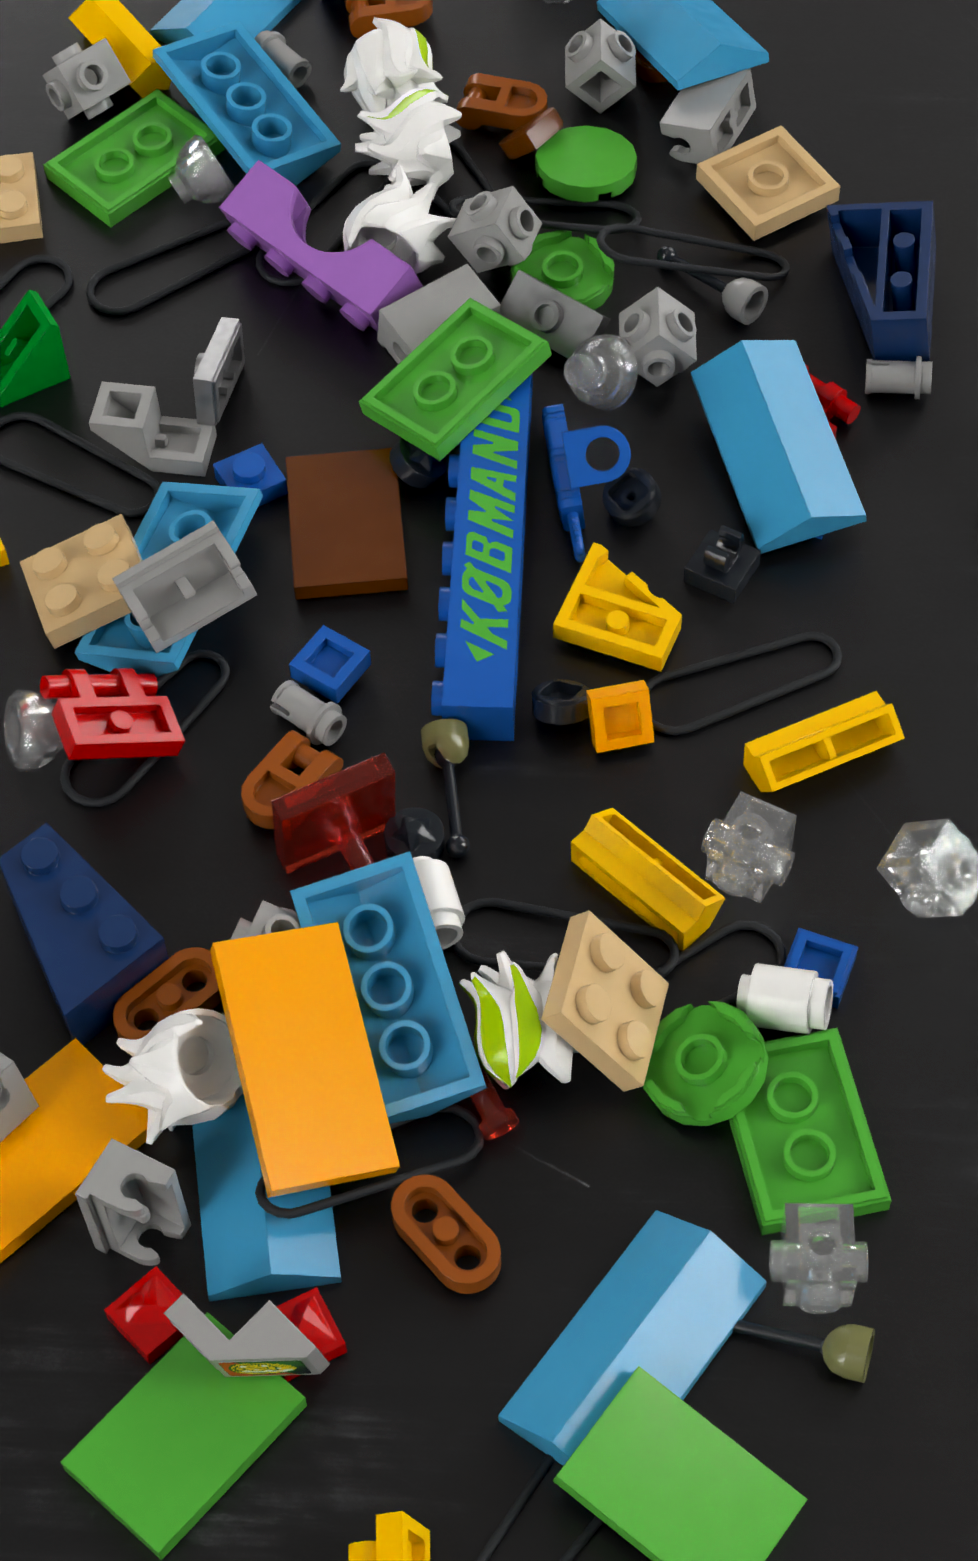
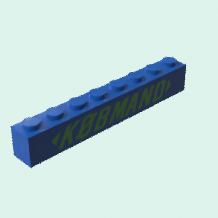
M533 373L458 444L460 445V454L449 455V488H457V497L446 498L445 529L446 531H454L453 542L443 541L442 575L451 576L450 587L439 588V621L448 622L447 633H436L435 667L444 668L443 681L433 680L431 712L432 716H442V719L463 721L468 727L469 740L514 741Z

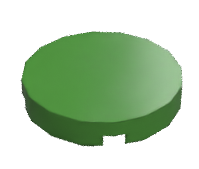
M587 125L567 127L559 130L538 148L535 157V171L537 177L539 175L543 179V186L550 193L566 200L587 203L599 201V194L611 192V198L615 197L631 186L637 172V155L633 144L623 135L612 130Z
M565 230L538 234L532 244V251L526 260L511 266V283L517 271L521 270L593 310L602 306L613 290L614 261L599 249L596 238L584 234V239L572 237V231Z
M708 1001L710 1005H701L695 1008L692 1004L675 1009L659 1022L643 1089L663 1115L683 1125L710 1126L733 1118L752 1103L765 1082L769 1058L764 1038L742 1010L725 1002Z

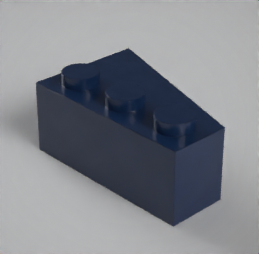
M933 200L827 205L832 252L873 360L916 361V356H922V361H930L936 263Z
M46 822L0 857V867L11 899L61 1013L71 1041L76 1038L84 1046L113 1023V1010L119 998L165 962L169 956L164 938Z

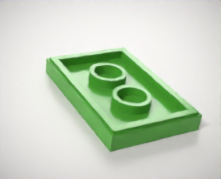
M156 89L43 164L48 180L109 227H113L225 150V147L204 122L159 89Z
M469 298L359 401L362 413L441 461L552 355L549 342L474 299Z
M838 1028L766 1041L765 1046L769 1060L765 1082L752 1103L729 1119L761 1236L889 1210L891 1197Z
M208 1312L205 1314L228 1340L234 1336ZM183 1336L61 1461V1464L72 1478L162 1561L307 1407L306 1398L280 1375L225 1377Z
M640 1366L632 1373L553 1479L554 1483L651 1561H765L808 1500Z

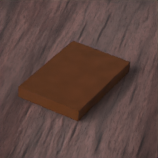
M392 448L286 457L293 582L296 600L408 590L398 476L394 472L389 458Z

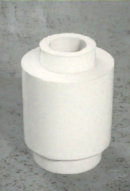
M428 856L414 857L413 861L442 950L456 944L463 936L462 925L465 921V915L449 866L445 862Z
M760 963L755 964L751 975H741L737 991V1008L746 1013L756 1027L810 1034L812 1029L826 1030L828 1027L833 1001L832 979L819 978L818 972L813 970Z

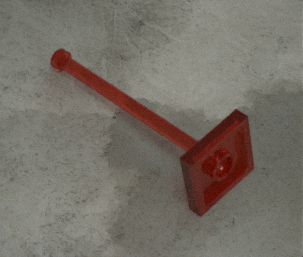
M385 752L271 801L276 855L286 874L341 851L350 870L375 863L363 841L384 832L388 820L396 816L395 770ZM481 1068L487 1088L471 1095L470 1098L483 1120L479 1124V1129L486 1140H491L511 1131L517 1126L519 1119L513 1108L504 1107L490 1078Z

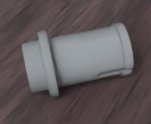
M265 30L254 38L295 88L301 87L307 81L311 74V64L286 45L285 37L277 31Z
M916 356V361L867 359L865 394L905 393L914 394V399H920V394H931L933 361H922V356Z
M293 680L282 683L272 696L271 701L274 704L270 705L271 711L306 732V737L314 745L324 744L325 746H330L334 744L346 728L347 719L342 714L340 705L335 702L324 703L301 688Z

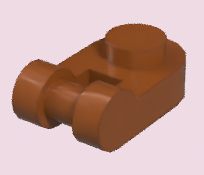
M345 0L347 12L350 13L348 19L350 31L358 39L364 34L377 29L372 23L374 17L399 22L406 27H413L429 19L433 13V0Z
M475 73L468 78L463 91L464 98L458 102L456 110L462 113L461 119L456 122L468 130L478 129L481 125L516 130L548 109L547 94L542 87L528 81Z
M295 730L289 731L247 776L242 785L241 798L247 818L254 825L265 829H278L289 825L297 819L322 789H328L336 782L343 768V759L329 750L321 752L310 747V739ZM299 767L304 771L298 776L289 769Z

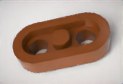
M200 947L180 950L124 993L117 1001L113 1010V1022L118 1038L130 1040L143 1038L152 1029L139 1030L138 1027L141 1023L148 1020L160 1022L179 1011L194 1008L214 1009L222 1000L210 950ZM194 982L206 984L203 989L196 992L186 990Z
M433 1175L413 1176L398 1186L391 1201V1212L395 1230L447 1288L462 1294L477 1293L493 1284L501 1269L499 1240L446 1181ZM423 1209H430L437 1214L434 1220L427 1223L419 1222L414 1218L415 1214ZM466 1255L474 1256L480 1261L478 1266L470 1270L461 1269L457 1266L456 1262Z

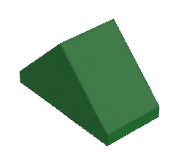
M33 290L27 291L0 330V407L71 378L59 326L39 294Z

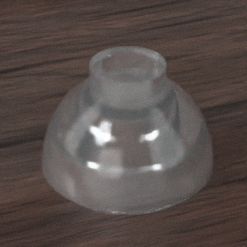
M193 135L183 145L176 159V172L168 177L184 204L192 199L203 203L223 202L235 188L203 137Z
M613 334L596 335L583 341L567 359L564 366V376L573 393L581 402L594 409L613 410L623 405L634 390L637 379L636 358L629 344L621 337Z
M23 689L15 690L9 697L4 715V737L7 754L11 764L20 772L32 771L45 766L55 759L63 748L51 715L55 703L51 699L42 698L41 693Z

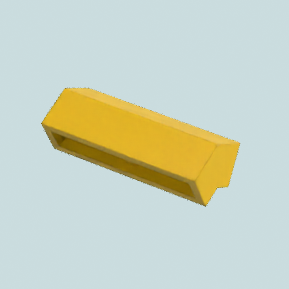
M85 0L68 17L92 45L104 38L107 39L132 82L129 85L142 98L156 89L169 90L171 79L153 58V49L161 47V45L119 0Z
M874 691L745 743L743 765L760 792H774L905 739L893 704H885L878 692Z
M614 808L592 814L584 830L571 841V861L651 927L665 930L670 934L681 951L690 947L709 929L725 900L723 895Z

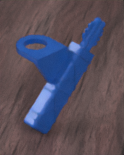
M562 403L544 407L542 410V423L560 521L563 524V529L570 531L575 560L583 562L586 554L581 529H585L586 526L579 487L606 483L619 478L628 468L631 459V449L626 437L619 430L611 426L599 425L568 431ZM600 437L613 440L619 449V458L612 468L603 471L592 468L586 460L588 445L594 439Z

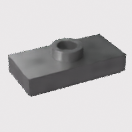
M521 270L517 271L500 304V315L549 342L550 349L584 367L587 366L610 321L606 316Z
M221 317L205 353H199L196 358L193 386L197 424L216 426L217 422L221 419L243 369L245 358L240 319Z

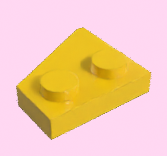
M593 542L553 623V638L661 672L681 630L682 614L665 599L654 596L649 591L648 585L634 572L625 575L608 560L609 551L601 544Z

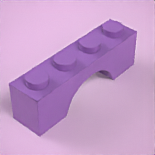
M259 159L219 206L231 223V226L227 229L228 233L238 243L250 251L255 245L266 252L264 258L284 276L289 277L292 272L301 276L304 279L301 283L302 286L312 296L324 304L330 298L342 306L339 310L340 313L361 331H365L370 326L378 332L379 310L423 287L408 263L373 239L343 252H324L307 245L306 227L312 209L296 185Z

